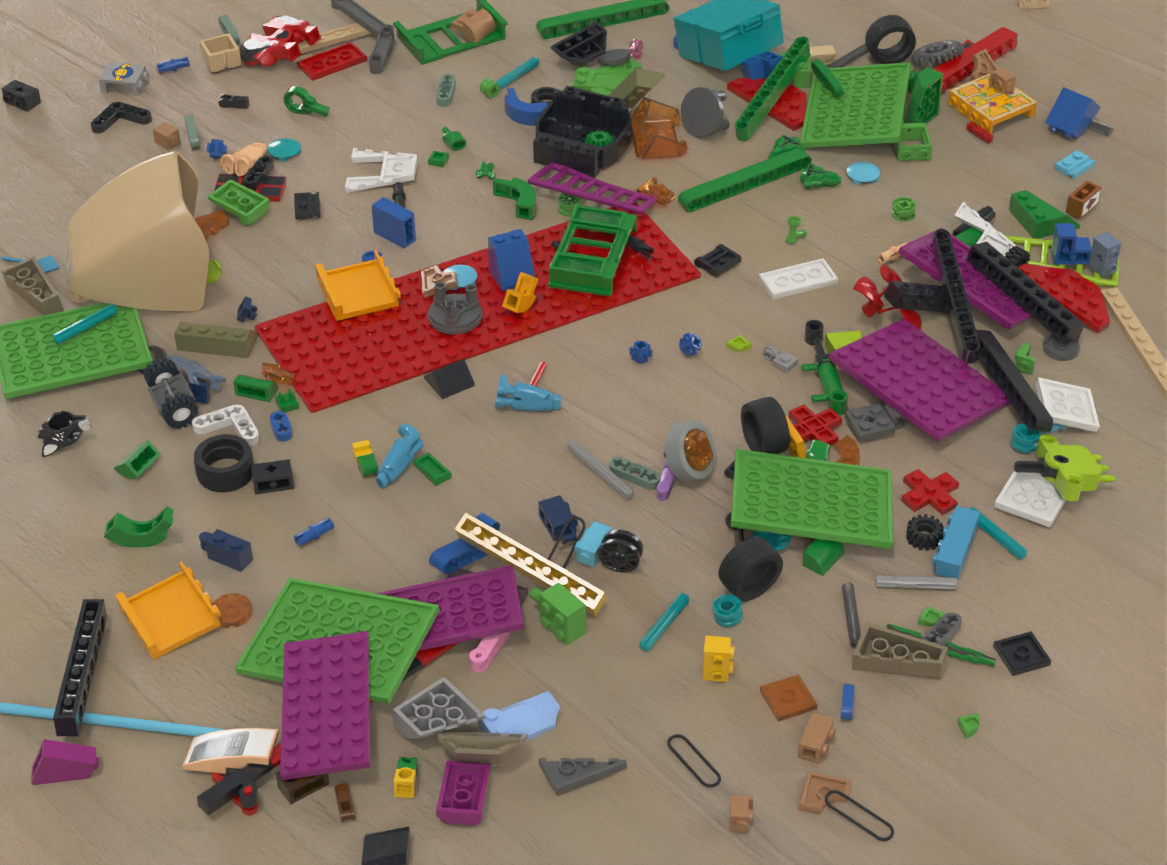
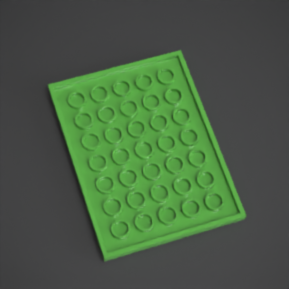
M910 62L828 68L843 88V95L837 97L830 93L815 74L813 75L800 140L803 148L900 142L911 72Z
M99 303L1 324L0 381L4 398H15L17 396L34 394L44 390H52L58 387L70 386L76 383L148 368L147 365H152L153 360L137 308L115 305L118 310L115 315L60 344H56L53 340L55 333L110 304Z
M736 449L731 527L892 549L891 470Z
M289 578L237 663L235 671L237 674L283 683L284 643L368 631L370 637V701L390 704L440 611L439 606Z

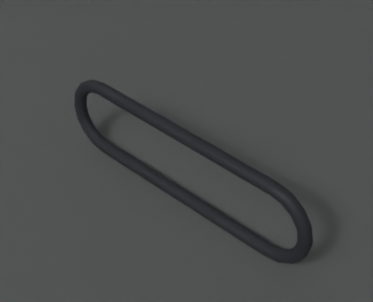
M572 516L567 520L547 559L550 561L569 522L573 519L580 520L583 525L582 530L562 567L563 569L566 568L577 541L580 540L585 531V522L578 516Z
M675 734L668 738L667 745L702 785L715 787L720 784L721 776L718 771L684 735ZM676 737L684 739L717 775V782L714 784L705 783L671 746V740Z
M831 790L826 794L825 803L829 808L876 839L888 841L893 837L894 828L890 823L843 792ZM837 793L887 825L891 830L890 836L882 838L832 806L828 801L829 795Z

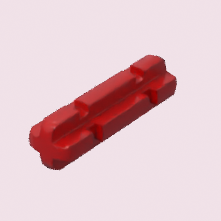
M972 121L967 123L966 129L986 143L993 141L994 136Z

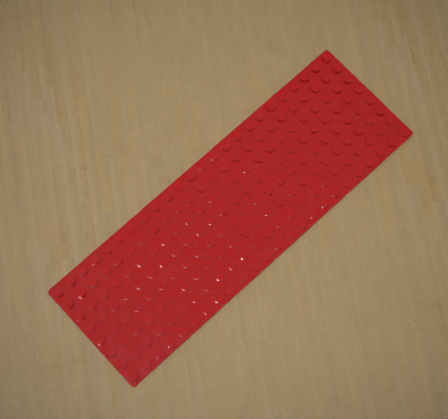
M611 206L606 209L637 215V231L631 232V234L637 239H642L646 245L654 249L653 255L647 252L651 257L646 258L643 254L635 252L631 246L626 244L613 278V293L611 297L549 287V267L557 252L551 243L554 240L559 244L561 243L569 221L526 235L529 242L534 274L538 278V282L534 291V295H537L535 301L523 313H516L502 307L507 291L502 292L489 272L488 248L437 264L443 272L448 267L454 265H467L474 268L477 272V298L482 309V320L475 329L469 332L446 334L437 331L430 325L428 310L434 302L433 298L435 295L424 297L422 293V270L394 278L395 288L399 289L401 296L398 299L399 306L336 321L326 301L262 322L254 327L255 331L258 332V336L311 413H315L441 369L460 360L473 358L699 279L701 272L645 212L638 214ZM577 228L573 237L613 243L617 234ZM570 243L567 251L607 258L611 249ZM465 287L458 288L457 290H447L446 295H466Z

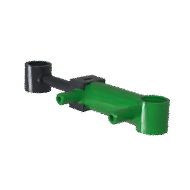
M809 320L805 324L804 340L809 345H815L818 355H815V363L802 364L801 370L802 372L815 371L816 376L820 378L825 393L812 395L811 401L813 403L827 401L828 409L832 408L839 416L844 415L845 411H847L848 394L843 390L836 365L828 359L829 354L824 352L822 346L824 325L821 321Z

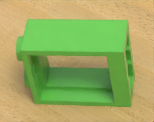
M925 123L903 124L900 141L921 140L922 145L901 146L900 142L893 143L898 161L931 159L932 143Z

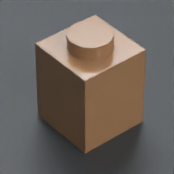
M164 122L153 129L155 143L169 150L180 143L179 130L174 126Z

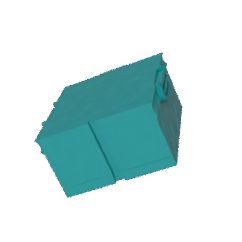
M711 0L695 9L691 8L689 11L673 18L680 57L698 63L703 62L705 65L723 71L729 70L750 57L784 43L780 4L766 0Z

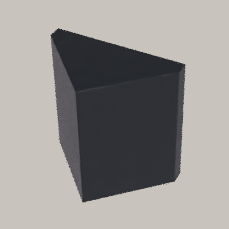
M465 359L424 375V379L442 399L475 386Z

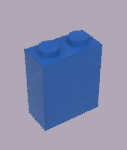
M385 197L372 204L375 234L404 249L416 241L415 219L412 211Z

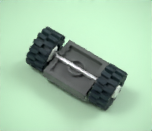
M158 358V362L153 360V364H148V369L145 368L144 378L149 387L148 391L160 415L164 417L169 427L171 426L175 429L177 426L178 429H181V426H184L186 428V424L189 423L191 425L192 420L199 414L194 402V395L183 374L179 372L176 364L171 359L164 358L162 361L161 358Z

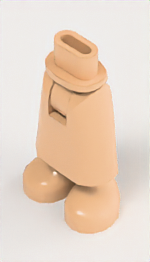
M253 143L232 155L225 154L221 157L220 164L228 174L236 173L237 176H243L260 157L264 156L268 146L263 143Z

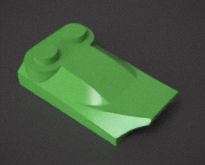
M231 179L207 198L221 208L236 215L238 221L243 225L254 223L267 212L270 205V199Z

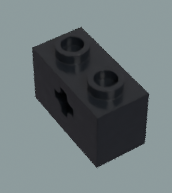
M14 79L1 88L4 102L28 112L41 103L39 89Z
M290 459L251 465L255 495L294 489Z

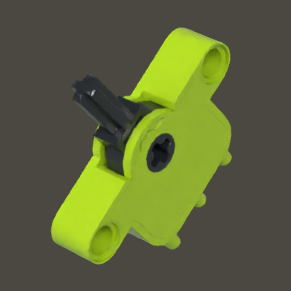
M1046 434L1041 435L1036 450L1038 461H1017L1014 463L1015 472L1040 473L1044 479L1054 483L1063 499L1072 502L1079 500L1081 491H1094L1097 489L1099 482H1114L1116 480L1115 476L1101 475V472L1109 470L1107 465L1097 463V461L1102 460L1101 455L1091 454L1087 448L1080 445H1060L1055 437Z

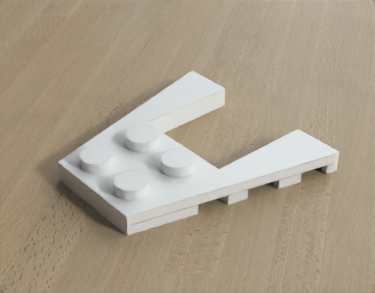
M353 148L352 163L383 162L380 176L347 177L345 191L350 193L396 184L395 182L415 180L418 157L416 154L397 152V155H392L388 151L373 153V150L365 149L364 152Z
M965 202L961 204L955 213V219L983 232L976 244L987 241L1003 256H1006L1005 253L1009 252L1012 246H1016L1000 231L995 230L988 221L983 220L975 210L970 209Z

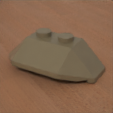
M443 731L437 735V740L458 762L491 764V767H498L500 764H503L528 739V734Z

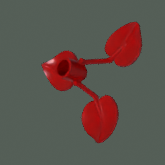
M883 264L880 266V274L887 283L890 284L891 281L902 282L900 276L888 265ZM861 277L855 283L853 290L860 292L869 300L862 305V311L867 317H872L876 313L880 315L883 312L898 309L893 306L882 309L884 304L880 298L884 295L888 286L879 294L876 285L868 277ZM899 309L902 317L910 322L911 326L921 330L922 322L916 310Z

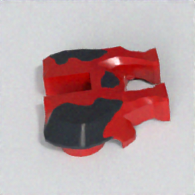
M286 15L272 17L269 23L262 25L265 36L251 34L249 39L240 46L241 60H244L245 65L248 66L262 63L263 67L272 66L278 59H288L289 62H292L301 55L299 43L306 40L312 46L321 39L318 27H311L308 21Z

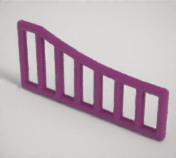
M552 162L528 178V183L531 185L638 214L645 212L657 201L654 196L615 186L590 177L568 166ZM551 170L559 171L547 181L539 180ZM567 174L573 176L562 185L554 184ZM579 180L586 182L577 190L570 188ZM594 185L600 187L593 194L586 192ZM608 190L615 192L609 198L602 197ZM622 195L630 197L625 202L617 201ZM637 200L646 201L640 207L632 205Z

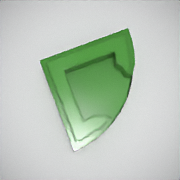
M927 607L918 619V624L934 626L944 613Z
M978 713L958 717L957 723L965 738H969L977 732L980 717Z

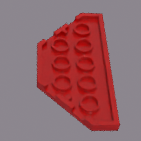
M737 78L727 84V90L750 103L766 79L750 80L749 78ZM789 83L767 115L792 131L798 130L804 125L806 93Z
M1023 264L1018 267L1087 327L1096 333L1108 327L1110 319L1101 288L1071 269Z

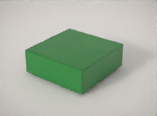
M433 150L428 159V165L444 167L449 160V153Z

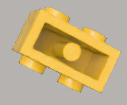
M705 636L703 680L728 682L729 673L733 674L734 661H730V659L734 660L735 647L731 646L730 637Z

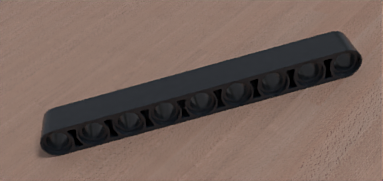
M938 229L934 232L932 249L961 358L964 362L972 364L978 360L980 343L950 233L945 229Z
M976 329L980 343L978 357L1030 431L1050 432L1053 428L1052 416L993 333L987 330Z

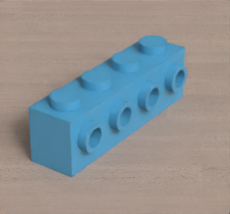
M956 506L954 513H950L948 518L949 527L945 526L942 538L944 540L940 539L937 551L939 553H935L932 565H935L934 574L959 579L978 527L979 511Z

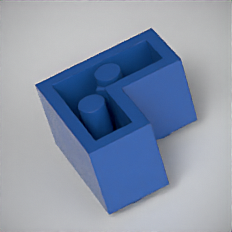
M766 51L742 61L741 66L744 78H749L750 80L763 77L768 78L783 56Z
M1073 223L1056 224L1051 249L1054 265L1089 264L1092 249L1089 237H1077Z

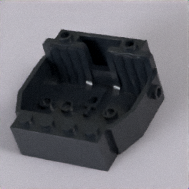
M566 86L563 91L556 90L553 93V101L543 109L541 115L535 121L536 138L533 140L534 163L547 166L552 162L568 166L595 178L601 169L617 162L632 142L631 108L627 107V100L578 89L573 86ZM597 130L599 132L604 130V133H610L613 139L612 143L604 147L585 143L586 136L590 132H596Z

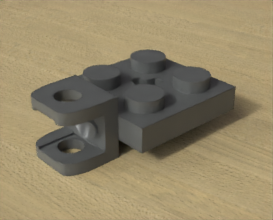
M878 403L845 411L844 417L859 441L893 434L895 430L905 426V422L902 419L904 416L894 411L888 404L884 405V408Z

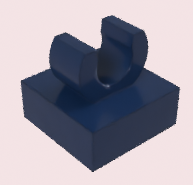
M245 296L237 310L238 321L244 322L246 317L250 320L256 318L257 314L255 312L258 308L251 305V298Z
M200 382L199 385L189 383V388L195 398L194 402L208 403L209 383Z

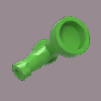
M789 216L787 222L790 225V229L785 241L796 243V238L806 236L807 231L805 229L796 231L797 227L801 225L802 219L796 216Z

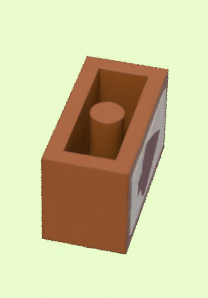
M1088 180L1085 181L1068 196L1066 213L1079 219L1083 218L1099 204L1102 187Z

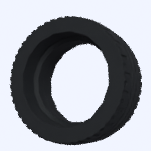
M898 15L880 17L870 25L865 35L867 49L873 59L879 64L904 62L911 56L916 46V37L911 26L904 18ZM903 32L902 38L896 45L886 49L878 48L880 41L888 34Z
M764 397L744 404L741 409V424L750 450L770 454H779L786 451L790 444V432L785 413L779 402L773 397Z
M220 434L207 438L197 446L194 452L196 476L200 484L207 490L219 493L232 492L242 488L252 479L251 465L254 464L251 447L246 440L232 434ZM221 459H235L239 461L225 468L209 466L211 463Z
M757 536L750 537L741 541L729 551L721 562L718 577L732 595L738 597L740 601H749L765 593L777 581L783 569V559L766 540Z

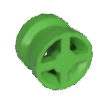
M486 78L480 84V91L489 98H494L500 91V85L493 82L492 79Z

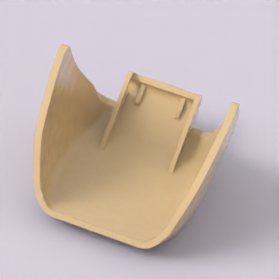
M178 151L159 155L124 171L95 192L73 215L67 231L65 256L68 296L71 301L85 303L92 299L124 307L160 311L194 312L203 307L209 249L200 227L194 220L198 192V175L192 165Z

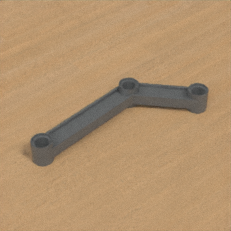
M331 0V7L333 9L340 10L377 37L373 51L369 55V71L373 74L382 73L390 48L394 43V27L385 24L353 0Z

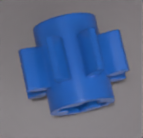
M211 139V144L207 143L206 151L210 153V157L221 158L222 154L227 153V146L223 145V140Z
M689 332L683 334V338H680L679 348L685 355L690 354V356L698 354V350H701L702 341L696 333L691 334Z
M645 341L635 342L634 347H630L629 355H631V360L639 364L648 362V357H652L651 345Z

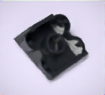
M410 826L365 834L362 865H408Z

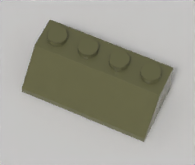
M635 68L608 96L627 100V107L632 109L665 77V73Z
M180 322L174 335L178 351L248 358L258 332L241 328Z

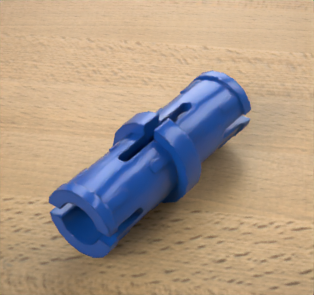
M188 56L175 60L172 58L170 61L157 63L156 65L160 74L189 67L190 63Z
M327 517L315 525L311 524L305 531L294 535V540L298 547H301L313 539H319V536L334 529V524Z

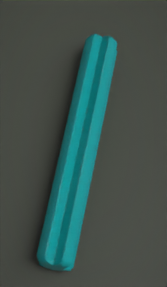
M532 57L495 81L500 85V90L538 66L539 59Z
M110 304L55 333L53 340L56 344H60L115 315L118 310L114 304Z
M975 507L970 508L971 510L979 511ZM980 512L979 527L1017 558L1022 560L1027 556V549Z
M680 593L639 642L641 650L649 651L689 602L687 594Z

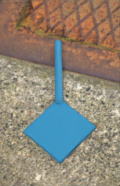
M52 255L37 260L44 273L60 269ZM1 257V260L19 263L24 261L23 259Z

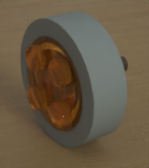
M698 421L675 424L669 430L665 441L664 457L667 459L669 468L682 481L706 478L713 470L715 464V445L711 433L704 424Z

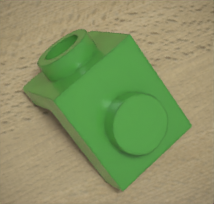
M1023 343L1021 349L1016 350L1014 357L1016 359L1015 366L1021 372L1032 374L1036 359L1029 357L1031 344Z

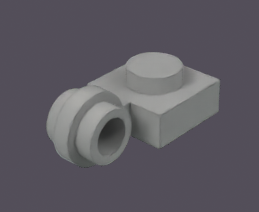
M773 345L764 348V358L766 360L772 359V366L788 373L798 365V358L783 351L778 354V349Z

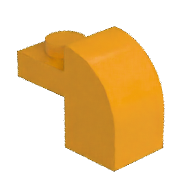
M520 272L515 289H507L502 307L516 313L527 311L537 296L534 295L538 278Z

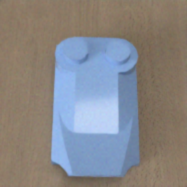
M547 691L500 710L495 708L486 709L483 711L485 719L478 720V726L483 733L528 734V739L526 740L528 741L556 728V717L560 705L550 692Z

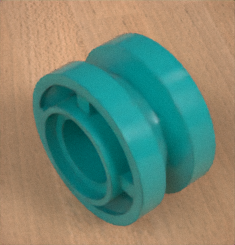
M1026 424L1016 425L1010 441L1011 446L1023 453L1035 451L1038 446L1040 431H1030Z
M725 594L714 600L712 607L714 619L718 625L733 627L741 622L743 611L738 597Z

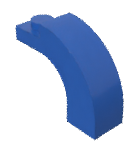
M514 87L507 88V95L504 98L506 115L517 123L536 126L535 121L541 115L543 109L548 106L547 103L523 102L518 99Z

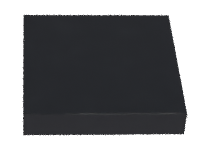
M1032 631L994 641V649L1012 676L1051 665V659Z

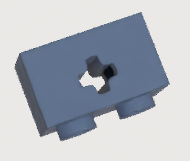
M1108 232L1094 237L1089 266L1102 277L1116 272L1121 242Z

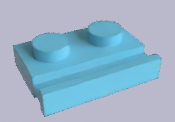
M1076 150L1055 163V169L1067 176L1071 175L1072 179H1075L1094 167L1096 160H1090L1089 156Z

